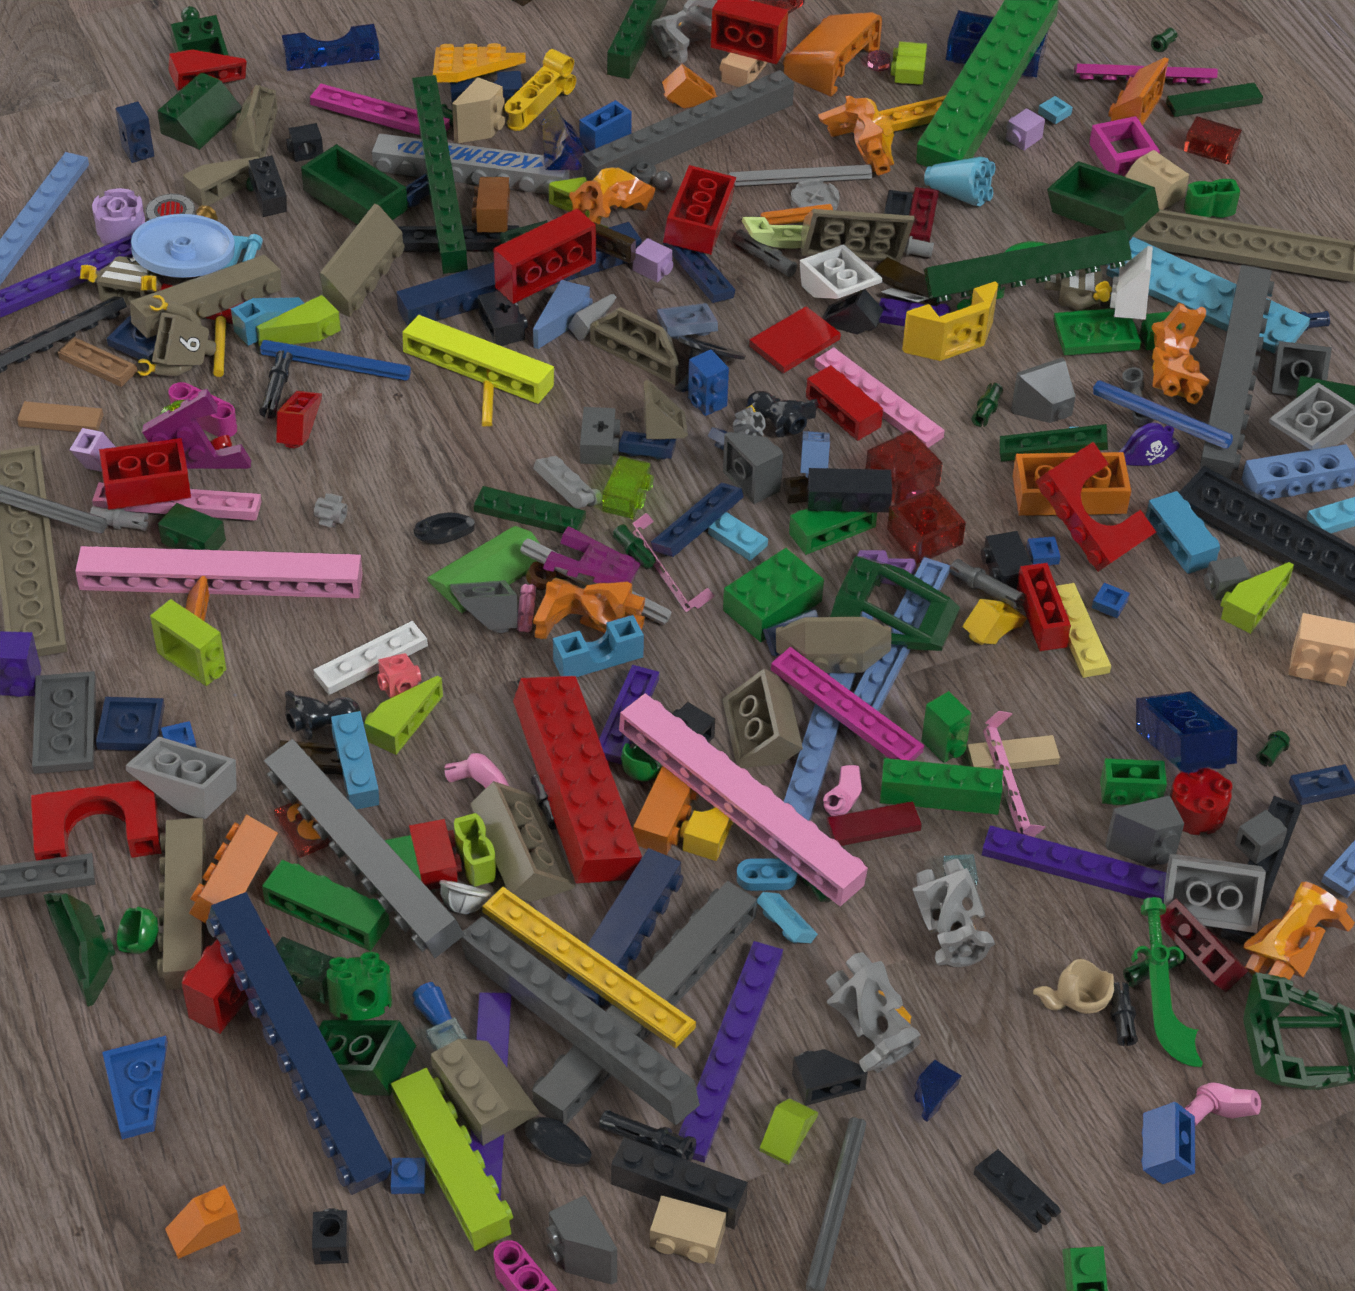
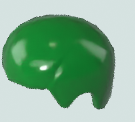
M624 744L621 755V765L624 772L630 778L637 781L656 779L663 765L638 745L630 748V744Z
M136 907L128 908L125 911L117 932L116 942L119 951L141 954L149 950L155 943L159 933L158 919L150 909Z

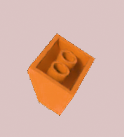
M1164 57L1139 69L1134 77L1129 78L1125 91L1121 90L1117 103H1113L1110 107L1108 117H1111V121L1136 116L1140 123L1144 125L1162 97L1168 58Z

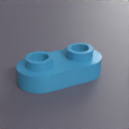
M779 858L746 859L738 865L736 879L743 889L750 891L788 890L796 884L798 873Z

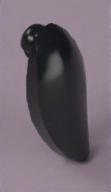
M439 513L418 521L414 528V535L422 542L429 544L448 543L472 533L475 530V521L471 517L460 513Z
M537 1117L526 1123L525 1135L533 1147L546 1158L556 1163L573 1167H582L589 1164L592 1156L590 1149L564 1123L549 1117Z

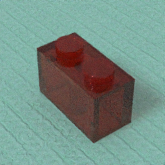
M1196 116L1187 132L1184 151L1229 165L1238 150L1242 130Z

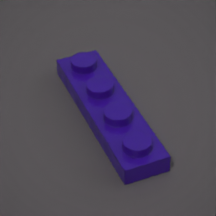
M636 665L631 666L599 738L607 761L621 764L624 744L628 743L631 746L632 741L619 731L620 712L645 693L652 697L659 681V671Z

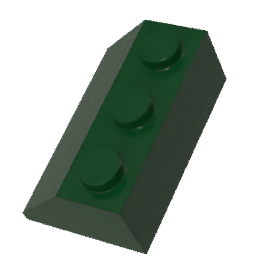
M201 72L157 110L160 132L165 136L200 150L237 116V113H241L242 106L221 80Z

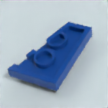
M166 1036L102 1052L122 1139L155 1131L168 1044Z

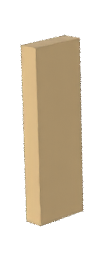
M1053 735L1002 741L1011 769L1059 764L1060 756ZM987 742L967 745V754L971 767L996 769ZM995 751V752H994V755H995V758H996V761H997V760H999V758H998V755H997V753H996V751Z

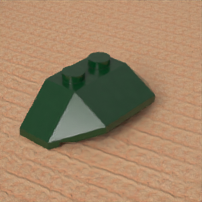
M67 893L43 895L55 931L88 1007L92 1006L114 970L111 957L115 956L116 953L110 938H103L102 933L106 932L100 915H93L88 904Z

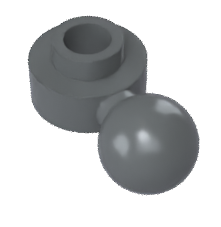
M641 162L632 169V175L646 184L654 183L655 187L659 190L664 191L672 186L673 178L671 174L667 171L656 173V167L648 162Z

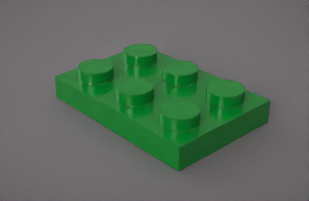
M1115 308L1054 313L1053 322L1064 355L1139 350L1141 341L1133 318L1114 317Z

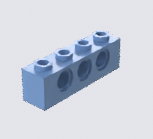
M1347 444L1247 460L1241 480L1247 489L1267 500L1335 488H1345L1354 485L1355 459Z

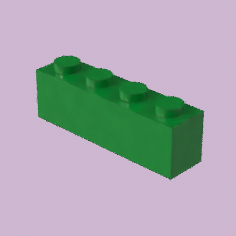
M884 758L880 803L896 805L913 801L915 807L998 815L1002 797L1003 769Z
M281 860L262 885L266 905L370 952L390 925L389 914L382 908L377 899L363 896L351 887H343L336 884L324 875L318 876L296 863L291 864Z

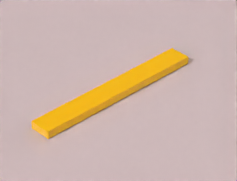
M502 887L482 906V912L673 1048L676 1049L696 1028V1021L506 888Z

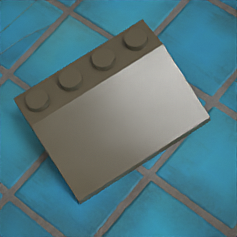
M813 209L805 216L801 229L802 256H813L844 244L861 260L883 261L889 257L900 263L914 223V216Z

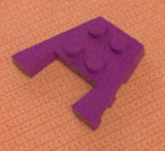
M208 389L200 391L198 397L193 400L188 398L181 402V407L174 411L168 410L143 425L142 433L148 442L182 438L187 469L251 468V459L242 444L215 450L195 419L217 413L218 405Z
M568 526L563 533L560 544L584 552V555L580 561L551 551L546 558L543 569L552 572L555 567L566 569L568 576L576 578L579 573L593 576V582L632 583L637 575L640 563L636 562L631 556L621 554Z

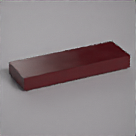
M915 187L909 215L914 216V223L909 238L913 236L912 239L930 243L939 190Z
M913 801L827 817V827L831 838L835 839L841 846L921 831L922 827Z

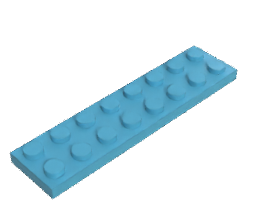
M1132 237L1129 241L1132 258L1147 246H1152L1135 237ZM1152 246L1148 295L1174 307L1178 303L1184 304L1185 307L1191 310L1204 307L1206 309L1204 321L1227 331L1237 284ZM1109 265L1106 275L1112 278L1114 276L1119 277L1120 268L1110 269ZM1271 300L1268 315H1263V318L1267 319L1265 333L1259 334V337H1264L1262 348L1274 353L1275 343L1278 341L1295 343L1309 326L1310 318Z

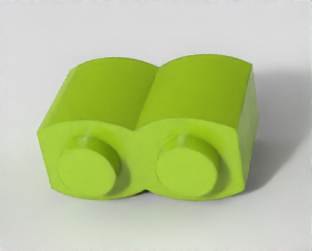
M899 41L898 48L893 50L891 76H895L896 83L923 85L927 43Z
M476 813L455 818L457 854L459 853L460 859L464 862L467 880L474 887L494 882L496 880L495 850L491 841L486 837V828L482 818Z

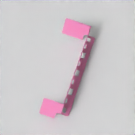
M645 513L632 523L636 528L632 533L638 537L636 534L638 531L640 534L639 538L645 541L644 546L646 548L649 547L652 551L653 556L657 559L654 567L685 612L694 606L699 609L715 597V595L709 588H706L688 602L638 530L639 527L645 529L654 522ZM660 566H662L663 569L665 570L664 573H663V572L661 571V569L659 568ZM673 584L676 586L678 591L674 590V588L672 587Z
M998 711L985 722V724L989 725L983 730L995 768L1000 769V765L1004 767L1003 777L1005 776L1007 785L1005 786L1003 781L1002 789L1017 832L1021 833L1020 828L1022 827L1023 834L1035 837L1046 827L1030 825L997 727L1008 719L1012 713ZM987 729H989V732H990V735H989V736L987 735V732H986ZM991 740L995 741L996 746H992ZM995 751H996V753H997V755H998V758H999V760H997V761H996V758H995V755H994V752H995ZM1009 790H1012L1013 796L1009 795ZM1012 802H1014V805H1015V808H1016L1015 811H1013V808H1012V805H1011ZM1018 815H1020L1022 821L1020 822L1017 819Z

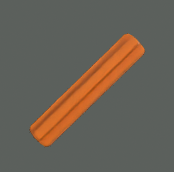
M831 204L762 212L761 217H765L770 225L804 222L805 216L813 209L833 210Z

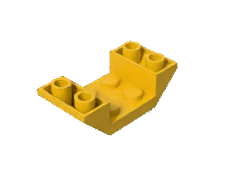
M995 281L974 288L971 306L940 317L929 304L907 311L902 347L904 353L942 361L984 346L993 324L998 283Z

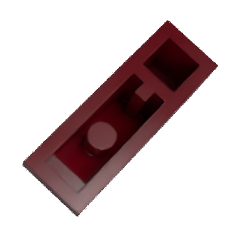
M1177 898L1166 907V913L1160 915L1161 928L1200 970L1223 991L1227 992L1248 972L1246 967Z

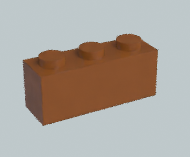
M480 177L479 186H474L472 223H477V232H507L510 204L509 177Z

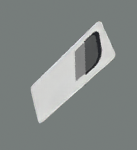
M894 288L881 291L915 302L929 299Z

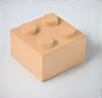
M1303 613L1292 649L1288 675L1346 687L1355 658V623Z

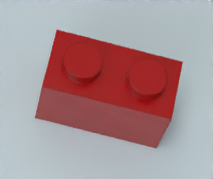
M445 819L409 825V833L412 838L422 883L429 890L441 888V884H439L441 880L458 882L457 872H462L459 853L453 854L452 848H456L453 830H447Z

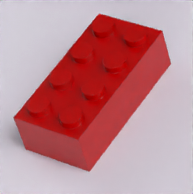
M689 165L667 217L663 243L711 255L731 205L737 177Z
M577 208L494 248L495 288L514 304L595 264L596 224Z

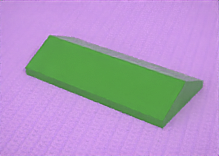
M514 526L427 577V580L458 611L463 613L467 609L460 604L452 593L450 584L505 580L510 585L525 576L530 565L536 562V560L521 553L520 549L523 542L527 539L537 543L539 541L531 531Z

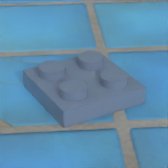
M707 303L657 309V319L661 327L666 330L671 338L678 339V336L690 334L705 336L711 332L718 331V321Z

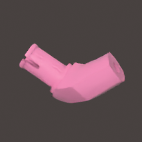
M473 753L468 757V760L445 765V769H450L444 770L445 776L450 783L472 777L481 783L485 789L493 781L509 786L502 772L483 754Z
M842 766L840 768L839 785L824 796L825 810L831 816L846 814L861 795L862 785L859 766Z
M1207 1083L1197 1089V1097L1185 1107L1187 1111L1195 1116V1126H1197L1210 1112L1232 1119L1258 1115L1261 1110V1099L1255 1090L1234 1089L1219 1083Z

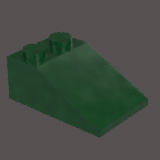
M323 1020L319 1026V1030L350 1089L362 1095L390 1096L393 1092L391 1083L399 1080L417 1046L400 1020Z

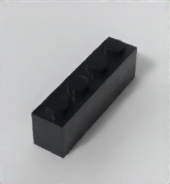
M625 1137L611 1163L612 1185L660 1202L661 1196L725 1212V1226L734 1230L747 1201L748 1182Z

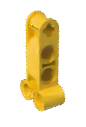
M550 49L545 54L543 67L505 104V111L508 113L507 126L513 131L525 129L560 93L569 95L574 90L576 76L571 74L574 68V59L555 49Z

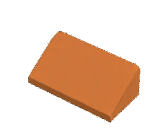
M201 576L190 590L185 609L203 621L206 618L210 596L206 576Z

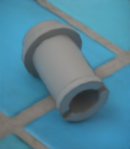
M913 236L908 238L904 250L906 256L913 254L931 258L933 242L912 239Z

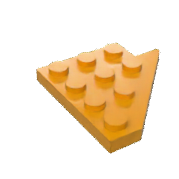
M497 43L488 44L487 47H478L477 44L463 45L464 47L442 44L440 47H436L433 75H436L437 82H460L526 63V53H506V47H501V44Z

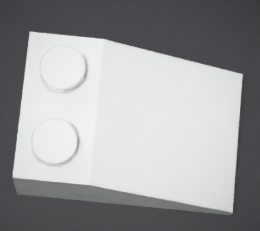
M844 244L800 260L801 285L813 297L838 299L882 283V278Z

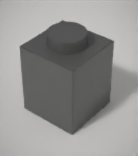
M1241 556L1209 562L1207 574L1204 575V584L1206 589L1211 591L1214 599L1220 600L1223 599L1228 591L1232 593L1238 583L1250 579L1251 575Z
M1264 810L1239 827L1235 845L1257 864L1282 848L1287 828L1278 818Z

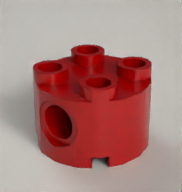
M1194 763L1188 769H1184L1177 774L1170 791V797L1184 822L1182 831L1191 835H1200V832H1207L1208 835L1219 830L1226 820L1232 799L1233 785L1231 781L1223 777L1219 772L1206 768L1201 763Z

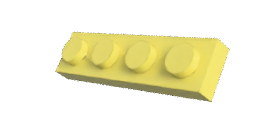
M1075 583L1056 586L1071 624L1068 645L1082 677L1110 673L1111 664Z

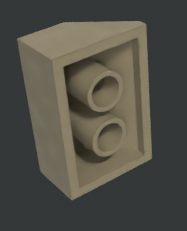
M763 669L722 699L736 765L740 768L782 764L803 749L788 683L782 678Z
M457 1039L431 1053L432 1075L434 1078H439L444 1092L482 1145L491 1142L539 1115L538 1109L488 1041Z

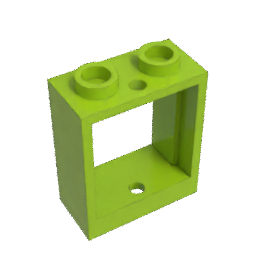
M172 599L150 615L156 650L159 655L205 686L221 677L224 671L227 670L220 631Z

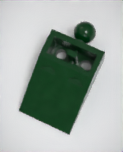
M187 6L181 12L183 22L171 24V40L175 53L197 50L229 56L217 15L200 18L199 11L195 7Z

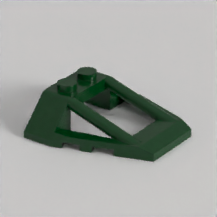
M856 556L836 595L830 617H862V612L903 633H891L892 645H907V649L942 651L960 612V606L950 597L905 569L865 556ZM886 578L928 601L930 605L919 629L867 602L874 586L880 587L883 579Z
M1256 972L1252 977L1243 1017L1255 1074L1277 1085L1305 1090H1321L1354 1084L1355 1010L1340 1003H1337L1335 1006L1319 999V993L1310 989L1306 992L1293 987V981L1284 977ZM1289 1001L1328 1016L1279 1015L1290 1004ZM1340 1028L1349 1066H1304L1303 1058L1285 1055L1280 1029Z

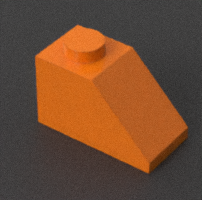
M683 64L662 82L666 99L670 103H676L682 108L695 107L717 97L715 89L711 84Z
M223 1185L193 1198L165 1230L177 1258L180 1259L241 1232L237 1210L226 1186Z

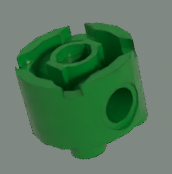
M365 952L360 957L348 959L336 957L329 961L330 968L327 970L329 1011L334 1016L340 1018V1013L347 1014L348 1020H368L383 1015L386 1006L389 1009L392 1007L390 966L385 961L380 960L378 953Z

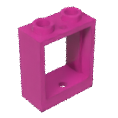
M1136 116L1092 125L1089 144L1105 169L1109 172L1125 177L1131 169V165L1140 157L1153 150L1160 154V150ZM1131 138L1138 148L1137 150L1117 154L1110 142Z

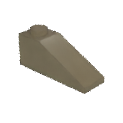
M259 157L204 164L184 174L186 195L199 206H209L246 187V181L249 178L248 160Z

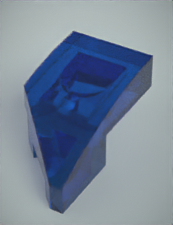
M935 1059L918 1077L916 1082L917 1089L914 1094L916 1102H920L923 1112L921 1116L926 1122L940 1110L943 1100L959 1085L962 1075Z

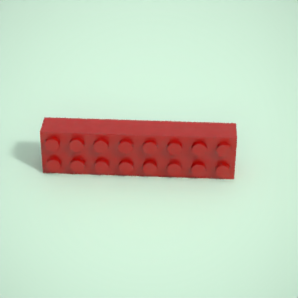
M576 676L521 678L513 703L545 792H547L551 813L576 884L628 880L639 864L642 855Z

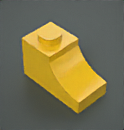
M980 599L962 627L970 633L969 637L974 642L980 645L984 643L996 644L1010 630L1022 627L1027 618L1018 610L1002 601Z
M716 807L704 812L694 810L690 820H685L680 830V837L683 838V851L717 861L734 822Z

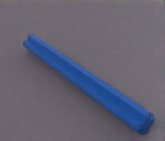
M263 340L260 346L261 354L276 357V353L283 350V359H285L286 353L290 352L293 356V361L404 381L409 380L411 375V367L404 364L271 340Z
M1098 380L1093 386V394L1224 449H1228L1233 442V435L1121 388Z

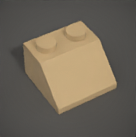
M477 77L452 103L454 142L464 143L492 138L498 130L503 128L505 117L503 116L504 97L502 86Z
M1153 150L1137 159L1125 177L1155 187L1159 209L1164 210L1185 197L1189 174Z

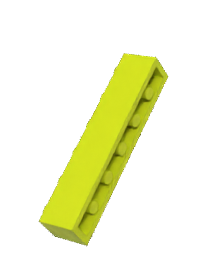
M418 315L402 332L403 352L482 383L490 381L495 388L539 404L554 387V366Z

